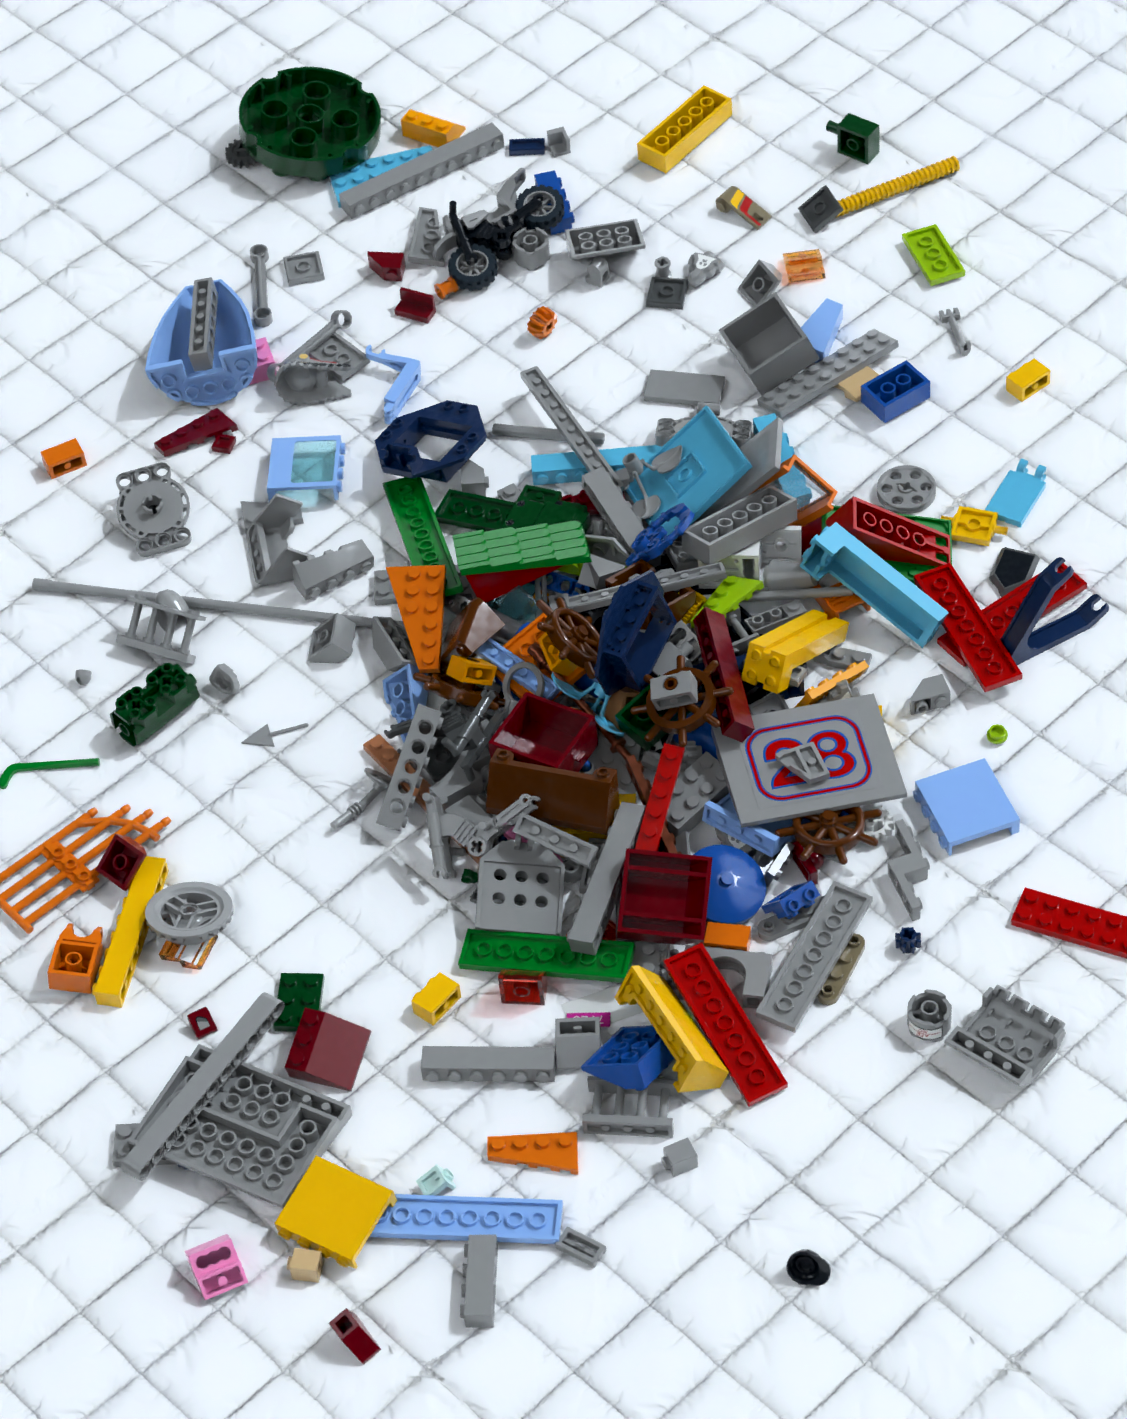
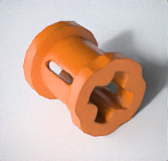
M450 276L447 281L435 284L434 289L440 299H444L449 293L457 292L458 285Z

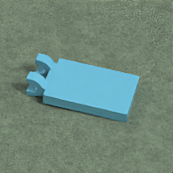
M1024 459L1019 461L1016 471L1009 470L985 509L986 511L997 512V520L1020 528L1046 488V482H1044L1046 467L1039 465L1035 475L1028 474V469L1026 468L1028 461Z

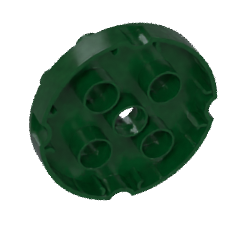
M295 67L280 70L274 78H261L245 92L240 102L239 135L243 146L255 160L272 169V172L280 177L293 175L308 177L312 181H323L330 175L348 171L369 159L380 140L381 110L377 98L373 93L362 90V82L336 70L321 67Z

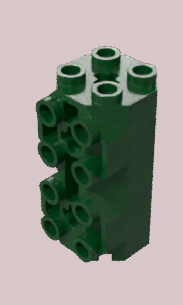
M164 663L147 675L144 688L139 686L133 687L117 698L115 702L116 709L110 713L112 725L115 729L120 728L122 732L119 735L131 746L140 745L199 698L200 693L195 685L197 680L192 674H187L177 663L175 665Z

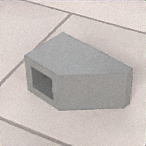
M943 674L922 679L910 698L911 715L950 705V690Z

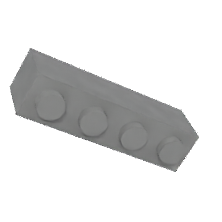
M469 1235L468 1244H464V1258H467V1264H463V1278H466V1284L461 1286V1296L465 1298V1302L460 1305V1318H464L466 1327H494L498 1259L497 1236Z

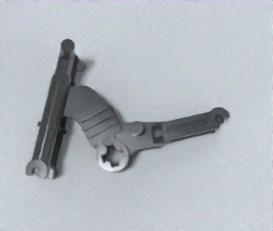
M486 689L481 692L482 698L474 711L471 712L469 719L465 714H461V708L454 699L445 701L439 708L442 712L440 717L444 718L440 730H435L433 737L437 738L436 742L441 741L451 751L453 757L458 756L462 751L468 750L460 767L464 770L469 782L475 780L472 765L475 760L479 759L501 722L505 721L509 715L506 709H503L502 712L500 709H497L485 730L481 732L478 722L483 718L485 711L496 697L492 689L489 692ZM413 719L391 725V730H384V734L388 739H392L395 736L407 733ZM421 724L419 726V731L422 734L430 733L429 725ZM419 743L412 745L414 753L424 750L423 746Z

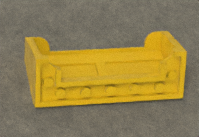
M639 965L631 966L614 998L619 1005H626L627 1003L635 1005L638 1003L676 1060L672 1070L678 1074V1081L673 1083L677 1092L720 1088L729 1072L665 978Z

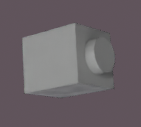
M688 1137L663 1147L664 1157L661 1160L664 1168L670 1170L673 1177L698 1167L697 1153Z

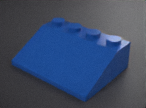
M652 1025L621 1027L581 1066V1069L588 1074L624 1089L642 1091L648 1088V1085L658 1078V1075L675 1058Z

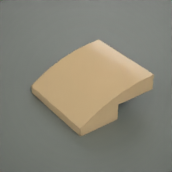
M866 366L834 387L843 390L845 398L858 402L861 400V385L879 376V374Z

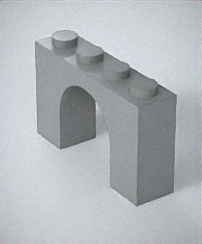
M686 945V946H685V950H687V949H689V948H691V947H693V946H695V945ZM705 947L718 970L731 969L744 977L743 1007L757 1009L769 989L773 967L772 954L748 952L740 949H723L721 947ZM677 988L678 999L684 1000Z

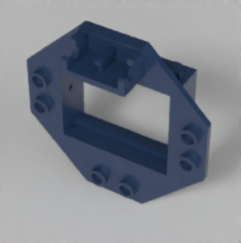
M447 400L397 417L375 440L383 473L412 479L421 477L447 483L486 441L487 435L477 405ZM424 435L458 441L440 461L421 458L417 447H415Z
M649 570L620 585L618 591L612 596L609 608L603 613L595 677L608 696L625 687L642 691L646 683L643 680L644 675L651 674L677 623L663 597L664 590L654 571ZM650 611L653 617L645 633L640 632L639 630Z

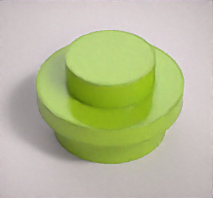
M992 725L987 731V739L993 744H1001L1007 740L1008 733L1002 725Z

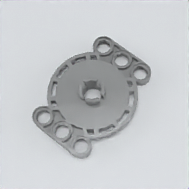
M694 416L678 420L672 418L659 419L655 433V444L663 447ZM717 417L739 448L751 439V421L737 420L734 422L726 418Z
M164 462L123 472L116 477L117 488L121 491L116 506L117 518L121 527L129 535L138 539L136 550L138 555L142 557L185 547L192 540L190 530L184 527L190 514L189 497L185 489L178 482L170 478V466ZM159 469H166L167 473L160 476L157 474V471ZM141 474L149 476L145 481L139 480L138 477ZM123 479L130 480L127 486L119 484ZM172 484H173L174 486H176L180 491H177V490L172 486ZM183 495H184V497H185V499H186L187 504H183V501H182ZM124 498L123 507H120L121 501ZM157 505V513L153 514V510L148 507ZM120 513L124 515L125 521H122ZM181 533H186L188 535V537L185 540H179L177 538V536ZM162 538L169 540V543L164 546L158 542ZM146 543L150 545V548L148 550H140V546L142 544Z

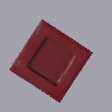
M223 434L217 436L211 447L212 451L230 454L236 443V436Z

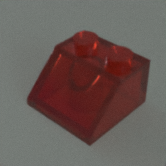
M511 969L502 970L499 973L498 982L502 1004L545 1005L548 985L546 971Z

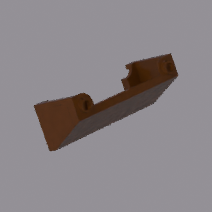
M500 748L496 749L489 763L486 800L487 813L498 815L516 802L522 794H529L541 799V801H533V804L537 805L538 809L531 812L530 816L549 825L607 835L608 828L614 821V813L620 807L617 769L600 767L591 775L513 761L514 754L511 751Z

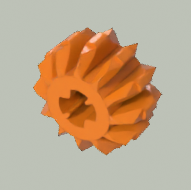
M538 307L533 312V315L529 317L530 321L527 323V330L536 338H546L555 328L557 315L548 307Z

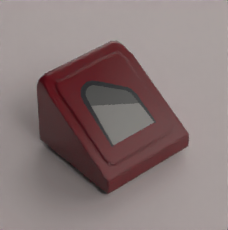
M207 1007L187 1015L189 1025L197 1039L218 1031Z

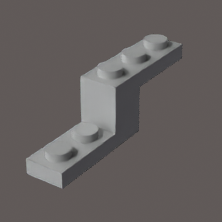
M901 819L895 821V836L905 855L888 860V875L913 922L921 919V910L923 909L921 899L919 897L916 898L914 894L913 884L928 879L930 865L926 857L923 858L921 854L920 844L914 841L911 827L906 826L904 820Z

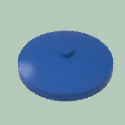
M711 845L694 853L693 855L713 857L706 922L737 925L753 918L762 906L766 895L765 878L756 861L744 851L728 845Z

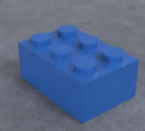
M907 360L861 385V402L884 423L930 398V381Z

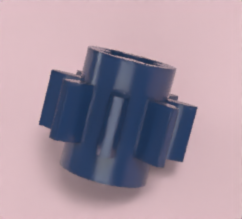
M902 927L900 933H895V948H900L903 954H914L916 947L921 948V933H916L914 927Z

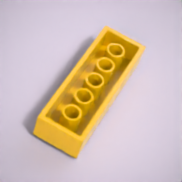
M703 85L637 143L638 160L667 173L732 116V98Z

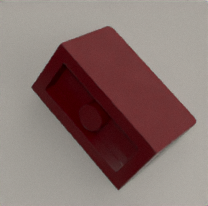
M401 287L399 290L401 300L394 309L395 315L428 324L436 313L434 296Z

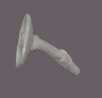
M365 768L364 772L374 782L372 785L374 788L359 803L355 802L354 805L347 808V812L331 822V827L336 830L351 818L355 819L363 813V809L381 791L383 792L385 788L388 789L391 778L374 769ZM399 784L398 790H401L402 786Z

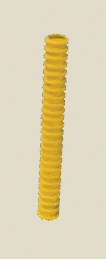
M951 156L925 168L922 167L906 175L896 177L885 183L883 182L870 189L868 188L865 191L863 190L860 193L857 192L855 195L852 194L842 198L838 202L844 210L839 215L843 216L859 208H864V206H869V204H874V202L882 201L900 192L908 191L929 181H934V179H939V177H944V175H949V173L952 174L954 171L957 172L960 169L959 161L955 156Z

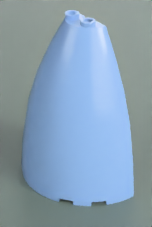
M222 279L214 280L218 292L213 369L194 372L188 356L194 285L184 287L169 306L154 332L147 355L145 372L157 389L159 388L167 394V397L177 402L181 400L189 402L194 406H209L223 403L236 397L238 392L246 388L253 379L257 368V347L251 318L241 298Z

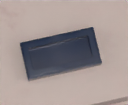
M545 138L509 139V156L545 155Z

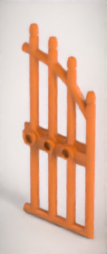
M128 804L122 806L120 810L115 811L108 817L93 818L98 813V810L95 807L91 808L87 813L78 817L0 873V883H2L42 854L47 859L46 862L0 894V908L27 934H30L34 929L31 924L79 889L84 893L95 887V884L100 881L97 877L100 873L95 870L96 867L90 871L85 864L108 848L115 833L125 836L134 829L142 833L134 839L140 845L149 838L157 842L160 839L158 832L163 827L169 825L171 819L167 816L151 828H148L141 823L154 814L152 809H147L143 814L138 815L133 820L121 818L131 810ZM110 825L122 827L79 859L72 854V852ZM94 826L67 847H64L59 842L77 828ZM53 866L60 871L12 907L6 902L8 898ZM65 878H68L73 883L25 919L18 913Z

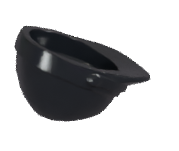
M801 1249L789 1256L786 1265L789 1277L802 1285H824L829 1280L831 1268L827 1261L810 1249Z

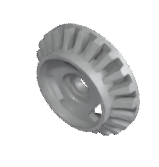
M183 882L166 887L156 893L149 900L145 908L146 923L150 931L156 933L160 938H165L167 941L180 945H195L210 940L220 930L226 928V924L231 922L233 915V903L229 894L222 888L206 882ZM168 917H170L173 926L165 922Z

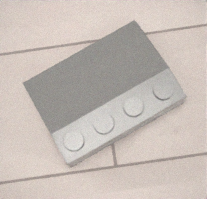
M637 218L565 230L569 258L572 260L646 248Z

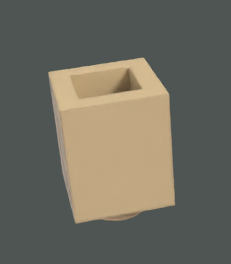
M294 1248L293 1255L289 1256L287 1261V1270H290L292 1279L319 1283L324 1265L322 1252Z

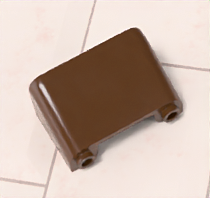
M641 559L605 579L606 588L619 586L629 581L628 578L635 574L641 575L649 570L656 573V570L651 564ZM690 587L680 589L679 594L675 591H669L663 595L677 623L696 602L695 590ZM650 611L640 628L641 630L647 629L653 617Z
M476 597L469 602L449 625L441 647L439 674H446L451 655L474 658L476 654L473 652L505 626L503 621L481 598Z

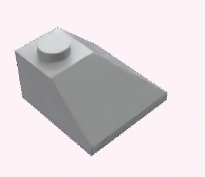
M759 259L737 289L755 306L772 295L780 284L783 275L773 264Z

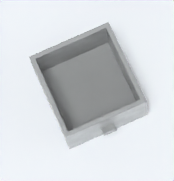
M776 292L719 329L731 352L761 396L820 359L808 337Z

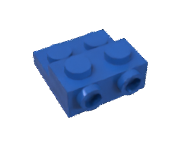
M810 880L793 885L762 905L761 908L765 914L773 912L778 919L784 917L791 919L799 914L798 910L801 907L805 909L815 903L814 900L820 896V893L813 881Z

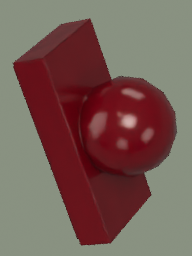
M797 841L791 843L794 845L791 854L794 855L792 859L806 881L812 880L814 885L818 884L817 870L823 866V854L812 852L806 861H801L800 854L804 849Z

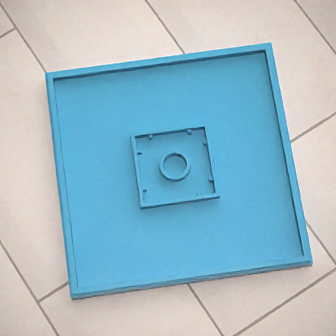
M707 405L646 462L652 466V461L658 455L681 445V461L675 469L660 474L657 470L652 471L643 465V472L638 477L647 496L657 495L661 500L659 510L653 516L645 519L648 525L661 516L662 512L680 503H684L694 513L695 516L690 523L691 525L753 467ZM634 478V481L630 482L629 487L625 490L633 503L644 499L642 491ZM675 516L669 522L666 521L661 525L667 531V536L675 530L674 527L680 523V520Z

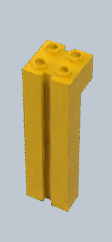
M813 609L750 641L741 676L742 681L752 685H757L758 681L763 683L762 689L775 694L788 689L792 669L844 642L849 622L836 617L828 620V614Z

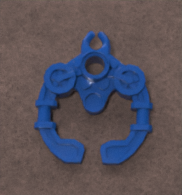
M684 503L675 505L662 512L661 516L652 521L646 529L636 536L635 541L631 545L634 551L626 559L625 564L630 566L640 559L647 562L657 558L679 536L684 534V531L695 516L694 513ZM676 516L679 518L680 523L667 536V531L661 525L666 521L669 522L671 518Z

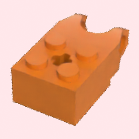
M68 923L56 941L48 968L49 989L92 994V988L103 955L102 927H97L89 936L79 937L74 934V924Z

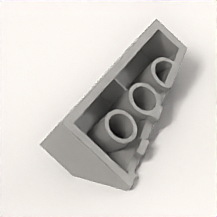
M360 539L340 546L337 551L330 549L324 551L322 556L315 557L311 555L306 558L307 561L300 563L299 560L292 562L294 585L303 598L308 600L319 596L320 593L328 589H334L338 584L352 580L363 572H368L374 567V556L363 540Z

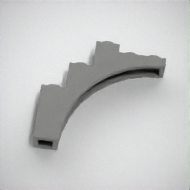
M458 704L461 708V714H465L469 719L471 713L468 711V708L465 705ZM487 719L478 722L481 732L485 730L489 723ZM488 744L479 759L475 760L472 765L475 780L469 782L464 770L460 767L467 755L468 750L461 752L452 770L440 781L429 787L430 795L448 798V803L442 805L443 811L467 795H477L483 792L482 782L484 780L479 771L490 763L491 757Z

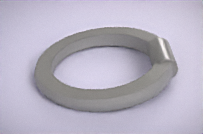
M519 662L513 665L507 671L503 680L502 689L505 700H514L510 692V682L513 675L522 668H528L535 674L538 683L535 695L542 697L545 682L540 669L530 662Z

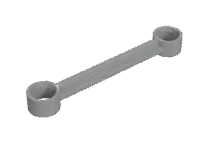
M256 244L250 248L251 261L255 264L257 308L254 310L253 316L258 327H267L273 322L272 312L268 308L265 263L269 260L267 246Z
M347 310L334 311L331 315V321L281 363L270 364L267 369L269 380L274 382L277 366L280 368L285 361L291 358H298L300 354L308 355L338 329L350 327L352 324L350 312ZM341 313L344 316V323L342 326L339 323V315Z

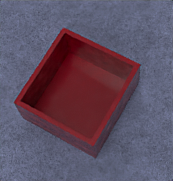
M525 692L488 742L490 757L492 758L497 748L506 749L514 754L513 761L579 772L598 746L595 716Z

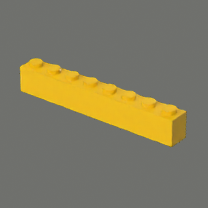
M146 856L128 888V895L123 899L122 912L117 916L116 929L111 933V944L105 950L104 964L99 967L98 981L94 983L92 988V994L95 995L98 1005L120 1008L123 1006L149 930L145 917L146 905L156 893L163 889L169 872L166 858Z

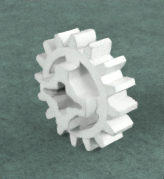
M874 803L869 807L863 805V808H861L863 812L874 809L882 811L880 817L865 820L864 834L876 838L878 844L879 839L886 841V835L891 836L892 830H894L893 815H889V809L883 810V805L875 807ZM855 822L848 823V827L855 828Z

